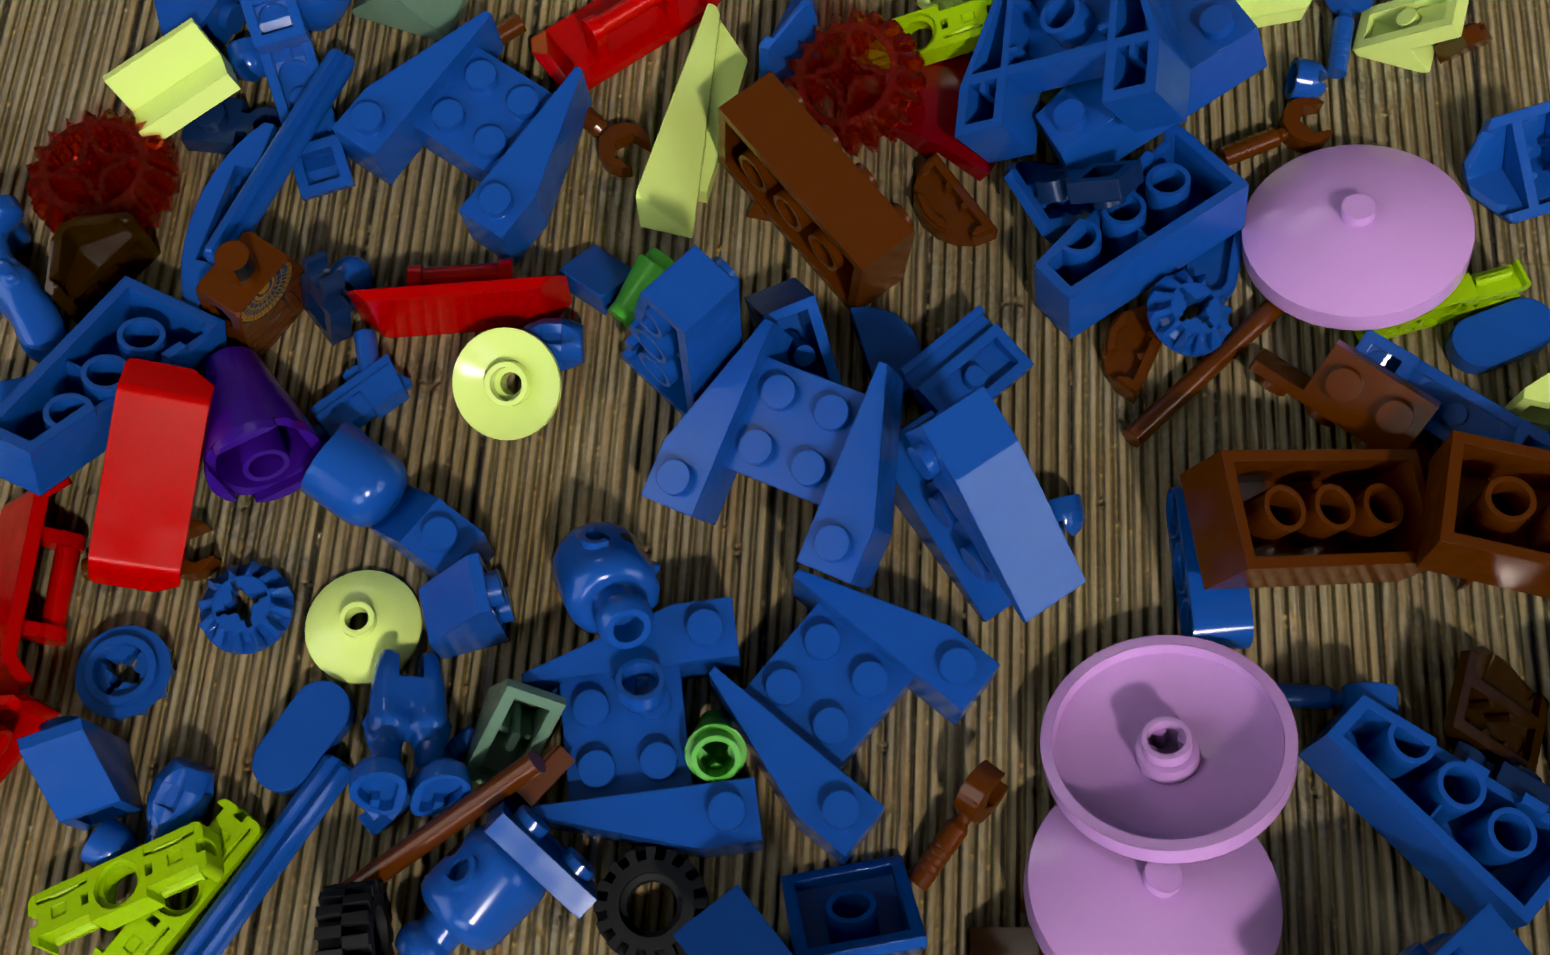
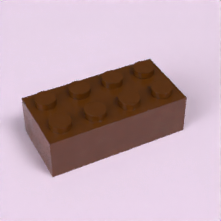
M770 71L718 107L719 163L753 201L756 200L769 220L849 311L853 307H866L903 279L915 234L910 216L899 204H890L877 189V183L873 175L863 164H854L844 153L835 132L827 124L822 123L819 125L806 110L803 98L793 86L789 84L784 86Z
M1453 430L1429 461L1416 568L1550 598V451Z
M1417 449L1220 450L1179 475L1204 590L1399 582L1425 571L1416 568L1426 483Z

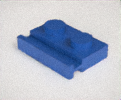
M980 305L898 371V374L904 379V383L914 392L913 398L926 412L932 410L935 414L963 395L982 386H985L994 401L1034 365L997 323L993 325L983 315L985 310Z
M511 796L487 811L489 814L486 817L484 832L572 914L580 919L597 901L596 884L593 881L596 872L591 864L572 847L566 849L549 833L548 825L534 810L526 804L520 806Z

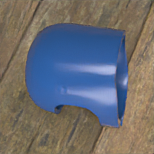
M346 420L338 427L334 435L311 462L301 483V491L343 521L358 527H371L384 520L399 504L406 491L408 474L405 465L395 454L366 436L360 427Z

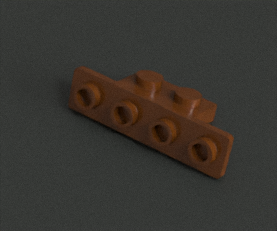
M1340 339L1312 378L1265 348H1262L1248 368L1257 374L1256 381L1263 388L1278 396H1285L1287 393L1306 405L1304 411L1316 422L1327 427H1333L1336 424L1355 436L1353 442L1360 449H1417L1425 483H1427L1429 461L1433 454L1413 441L1439 409L1440 401Z

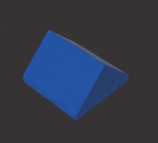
M902 855L780 876L794 955H913L921 953L927 947L926 933Z

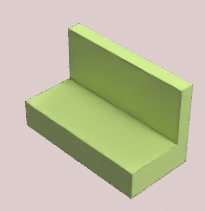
M192 17L103 76L104 82L133 112L138 133L152 148L241 89L230 62Z

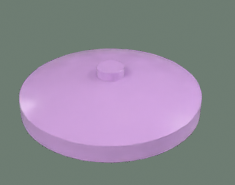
M1363 144L1339 145L1312 151L1276 169L1264 179L1251 196L1246 209L1245 227L1241 229L1244 266L1254 285L1272 304L1284 312L1314 325L1356 331L1399 325L1416 319L1441 304L1452 294L1463 279L1470 263L1475 240V222L1471 206L1460 187L1445 172L1414 154L1385 146Z
M1153 635L1129 639L1102 649L1076 666L1064 678L1052 695L1044 713L1040 732V752L1046 781L1055 802L1066 818L1088 838L1106 849L1136 860L1166 864L1192 863L1215 858L1240 848L1262 833L1277 818L1292 792L1297 775L1298 732L1293 712L1285 695L1276 682L1252 660L1231 648L1213 641L1182 635Z
M1056 804L1041 823L1030 847L1024 871V901L1029 924L1044 955L1276 954L1283 925L1282 896L1274 867L1257 837L1238 849L1208 860L1178 864L1153 863L1120 855L1094 842L1079 831Z

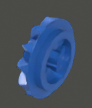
M1185 269L1173 275H1165L1151 289L1147 300V317L1157 338L1174 352L1190 357L1204 356L1219 348L1224 338L1232 330L1228 324V317L1233 308L1223 304L1220 298L1223 288L1213 289L1206 283L1205 274L1191 276ZM1192 304L1200 306V313L1190 320L1187 318L1183 322L1179 320L1187 306Z
M253 560L251 564L241 566L228 564L226 572L218 578L208 579V589L203 599L197 601L201 622L198 625L215 646L233 654H252L273 645L289 627L294 613V596L287 580L276 569L261 565ZM240 589L252 600L259 599V602L251 606L252 616L250 620L252 626L237 613L230 614V610L238 606L237 597L239 596L238 590Z
M127 625L107 630L92 640L79 658L75 672L77 693L89 710L105 718L123 722L125 718L135 715H148V709L157 700L167 698L166 687L170 677L176 674L171 664L170 653L172 651L157 634L140 626ZM135 660H138L134 670L140 674L139 678L143 681L140 685L136 682L134 684L123 682L117 689L120 678L114 674L115 670L108 667V665L113 662L118 666L123 664L130 667Z

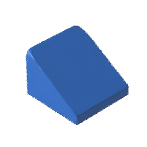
M594 244L565 263L558 273L559 275H566L571 294L606 316L608 313L607 309L615 301L631 268Z

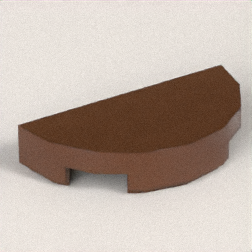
M935 152L921 165L913 185V210L921 226L936 239L954 246H979L995 240L998 233L996 226Z
M1147 306L1134 307L1129 311L1124 310L1116 316L1105 332L1099 355L1105 378L1116 393L1133 404L1138 398L1162 345V342L1157 338L1150 326L1147 317Z

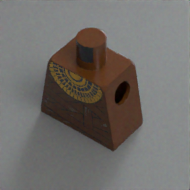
M247 231L237 240L224 242L217 248L214 255L216 264L198 282L196 293L203 311L225 320L227 346L250 348L262 359L304 310L300 275L304 274V271L291 257L252 231Z

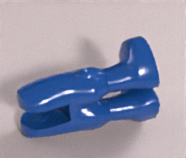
M2 194L0 195V313L13 326L19 343L29 358L40 363L68 334L67 327L58 306L45 292L34 272L15 259V257L24 253L29 247L31 235L26 225L22 222L24 211L18 199L13 195Z
M394 649L382 650L374 668L368 713L362 721L365 740L370 748V756L362 758L353 767L349 777L350 799L359 807L375 814L391 815L401 810L407 795V775L401 760V748L403 742L406 741L413 750L410 810L412 814L420 817L434 816L442 813L471 792V775L465 764L459 760L445 757L444 750L449 741L452 725L447 716L446 691L441 664L435 652L421 653L419 658L417 675L403 676L400 675L399 652Z

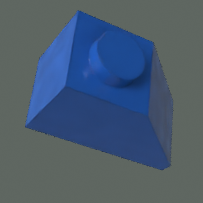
M794 277L744 297L754 330L757 329L764 319L774 322L793 337L783 363L842 385L815 294Z
M408 484L401 501L395 509L380 523L369 527L375 534L431 578L436 577L466 555L478 552L485 565L495 555L484 532L440 498Z

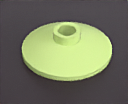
M502 327L482 332L470 340L463 348L454 366L452 388L456 405L470 426L481 434L493 439L517 440L538 432L553 417L561 398L562 379L555 356L542 340L525 330ZM511 373L517 374L521 379V388L516 394L512 393L507 387V378Z
M376 570L355 571L333 580L316 596L309 608L305 622L306 646L316 665L335 680L354 685L372 684L376 661L380 652L384 649H394L399 652L401 670L415 654L423 632L421 607L411 589L397 577ZM360 612L368 614L367 624L363 628L358 630L350 629L349 623L355 614Z

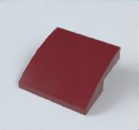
M960 55L921 67L886 130L927 159L935 152H938L980 182L989 175L995 162L988 163L954 137L960 85L971 58Z

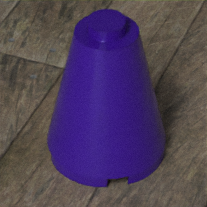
M228 346L219 349L207 358L202 369L203 377L215 386L203 451L204 474L210 489L222 499L238 502L236 495H254L256 503L277 500L292 494L301 488V483L307 469L323 447L319 434L255 351L243 346Z

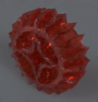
M852 9L847 22L840 16L832 14L831 28L826 31L821 26L813 25L816 38L810 44L806 41H798L799 49L804 54L801 59L788 60L789 68L796 75L784 80L785 86L789 84L799 92L805 102L808 113L819 125L822 123L827 124L835 132L842 149L844 148L850 156L858 157L863 144L869 151L878 153L879 138L883 136L890 142H897V133L893 129L899 123L903 126L913 127L912 118L907 114L909 108L923 107V100L916 91L928 86L926 77L920 72L926 65L924 57L919 51H916L917 42L910 33L906 34L903 32L904 29L896 20L890 18L886 21L880 13L873 10L865 18L860 11ZM869 49L887 53L890 60V68L881 69L877 64H873L868 57ZM830 97L834 102H837V106L842 110L841 119L825 115L822 98Z
M108 108L101 118L98 119L96 115L86 110L84 120L77 124L66 118V129L58 134L47 130L50 141L48 146L34 147L36 158L39 161L26 165L31 180L25 186L28 195L32 199L31 204L33 205L34 212L42 221H45V225L53 234H55L60 224L75 216L126 211L135 217L142 228L146 225L160 228L159 219L156 215L159 212H173L172 202L168 197L180 193L178 183L175 180L180 175L179 168L172 155L173 150L167 141L161 138L160 135L142 137L138 132L147 121L136 124V118L130 112L119 117L117 113Z

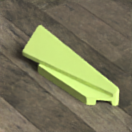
M708 3L636 191L640 227L693 238L698 201L708 203L720 165L718 107L743 91L748 75L747 58L721 22L717 7L711 3Z

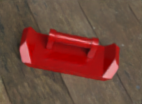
M594 0L530 39L531 53L558 86L563 83L576 66L583 70L588 90L701 22L707 4L711 3L717 7L721 0Z
M513 258L498 259V263L424 268L423 265L407 266V286L346 291L360 317L386 338L483 332L502 327L523 329V326L542 318H558L572 303L566 275L516 278Z
M130 358L125 362L115 394L88 553V574L92 582L149 592H159L180 587L215 388L211 382L195 369L138 358Z
M67 477L42 496L27 491L5 504L1 511L0 695L18 694L33 683L31 675L17 657L20 639L48 646H65L69 629L65 627L79 556L84 553L87 537L79 533L58 530L43 525L49 496L72 484L73 482L70 477ZM39 546L55 551L41 623L24 619Z

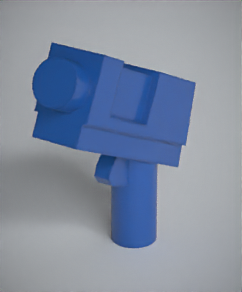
M360 329L354 332L353 337L358 364L344 372L342 377L345 383L309 408V411L318 422L313 427L319 434L323 446L346 420L361 428L377 416L381 419L410 398L406 390L412 388L411 380L397 373L388 354L381 358L379 357L376 332L373 329Z

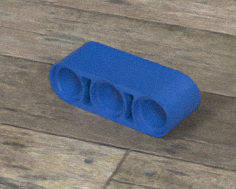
M1182 486L1170 487L1166 497V521L1181 635L1213 641L1231 649H1248L1252 644L1254 632L1249 588L1204 590Z

